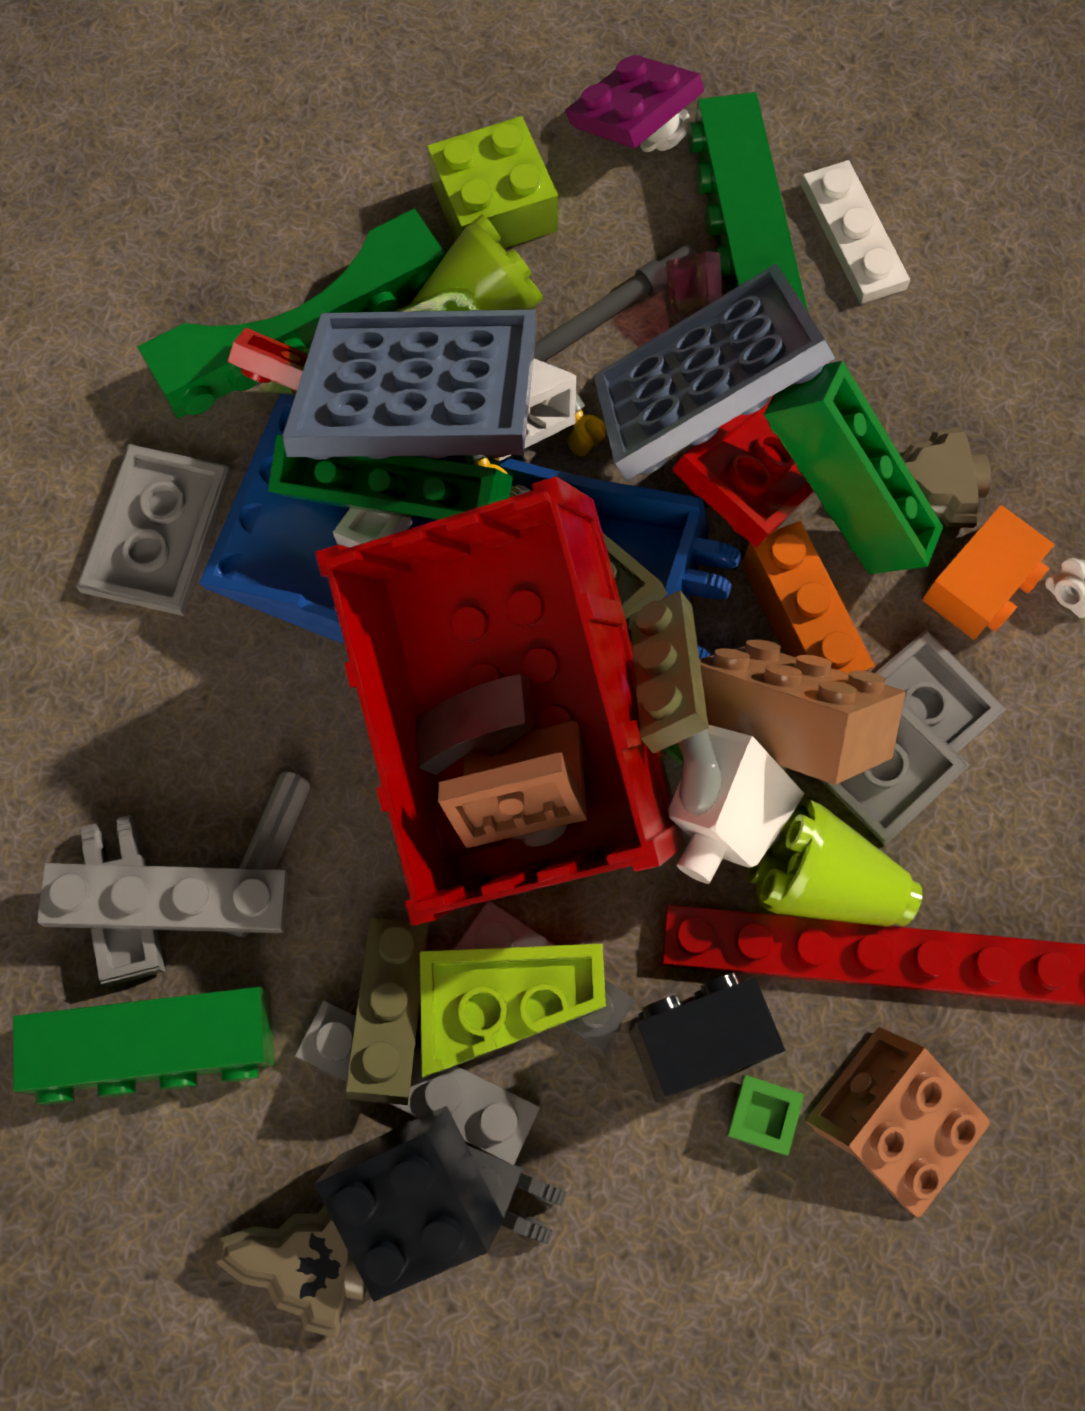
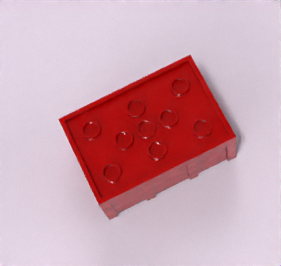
M557 476L533 483V491L353 547L338 544L315 551L321 576L328 577L349 658V662L344 663L350 688L357 689L381 782V786L376 788L382 813L387 811L389 813L410 895V899L406 900L405 904L411 926L435 921L460 907L633 866L634 872L658 867L686 845L682 829L669 818V807L673 796L661 751L653 754L640 739L632 642L594 499ZM523 674L530 678L534 728L530 731L572 720L577 721L582 730L587 820L567 824L565 832L558 839L543 846L531 847L525 845L521 839L508 838L466 848L438 802L439 782L463 776L464 756L438 775L419 769L417 766L416 718L430 708L465 690L503 677Z

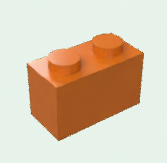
M1000 505L938 576L922 601L973 640L979 636L986 626L996 633L1017 608L1015 604L1009 601L1017 589L1020 588L1026 594H1029L1050 569L1041 561L1055 544L1003 505Z

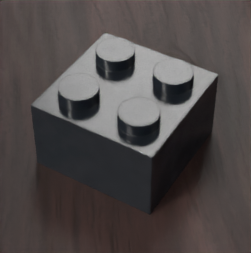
M731 973L701 985V990L694 993L696 1000L681 1005L677 995H673L642 1008L643 1012L638 1014L640 1021L635 1023L629 1033L655 1102L786 1051L756 977L739 983L736 974Z
M447 1106L340 1154L315 1183L373 1302L488 1253L504 1220Z

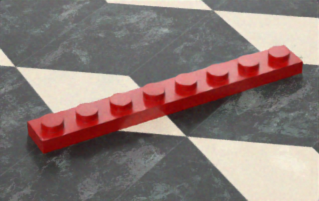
M678 905L666 906L662 966L1085 1007V944L898 926L884 927L824 919Z

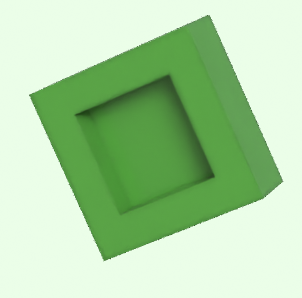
M743 1075L725 1136L783 1156H789L805 1094Z

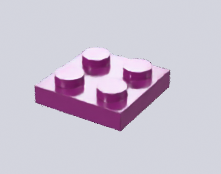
M632 55L621 60L617 64L616 69L599 83L586 88L582 92L581 97L565 110L570 124L576 129L635 149L704 92L700 73L648 59L640 55Z

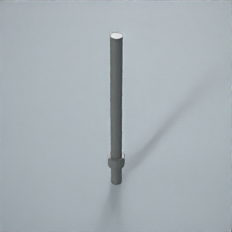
M687 243L661 261L653 259L635 271V278L535 342L534 359L542 362L546 361L647 294L653 297L667 288L670 284L669 279L698 261L699 257L693 245Z

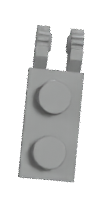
M132 815L119 817L117 820L116 831L122 859L106 862L104 852L105 841L97 824L82 826L80 834L85 864L147 866L146 859L142 857L138 828ZM91 928L98 977L101 985L108 987L165 972L158 930Z

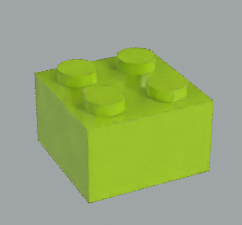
M523 116L427 145L431 184L455 241L463 229L481 214L491 222L500 235L501 240L498 243L504 249L558 232V193Z

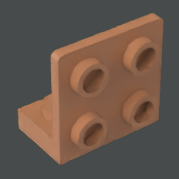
M572 720L529 731L494 756L474 748L464 755L462 777L439 782L438 802L466 848L587 820L582 730L577 721Z
M881 1027L876 1029L805 1119L822 1137L855 1156L909 1213L916 1217L923 1215L990 1124L986 1115L925 1047Z

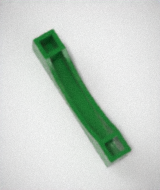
M414 208L370 230L360 252L345 272L323 292L299 307L269 319L241 325L208 326L183 323L137 346L176 418L179 419L187 414L198 415L211 408L214 401L234 390H248L258 383V381L242 374L240 367L227 362L233 342L245 327L309 353L321 313L396 312L399 306L415 298L445 256V252Z

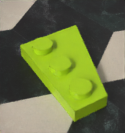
M603 944L420 951L422 1078L429 1077L605 1008Z

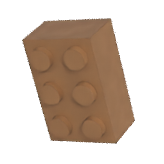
M765 640L746 641V646L736 649H716L714 655L699 659L708 725L753 736L778 765L837 785L893 758L906 691L885 685L886 679L883 676L867 671L845 673L831 668L832 662L826 658L814 655L793 657L780 653V645Z

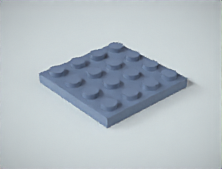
M777 263L593 375L614 462L626 481L638 474H649L656 471L665 464L670 455L689 444L698 445L707 441L715 435L723 424L740 414L748 415L760 410L768 403L771 396L791 384H802L813 379L821 372L825 364L835 359L825 338Z
M536 310L321 313L282 437L286 457H310L322 460L346 456H367L372 459H384L390 456H426L438 459L452 455H484L490 458L524 455L537 332Z

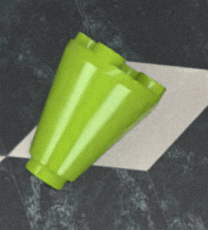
M481 214L463 229L405 312L533 310L544 297L529 278L532 273L524 260L513 248L508 252L504 250L498 243L501 240L500 235L491 222Z
M805 798L801 799L781 829L779 840L768 848L758 865L747 869L746 874L747 881L756 885V896L759 906L776 914L884 927L896 924L903 927L914 919L922 901V887L920 883L912 880L909 872L824 806Z

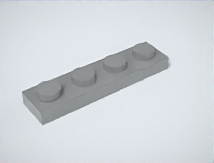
M45 863L37 923L44 927L284 933L289 874L286 870Z
M323 1001L295 1057L347 1082L356 1016ZM417 1046L414 1049L408 1105L392 1104L418 1118L447 1106L464 1141L512 1165L515 1164L540 1109L539 1106L458 1066L422 1078L421 1048Z

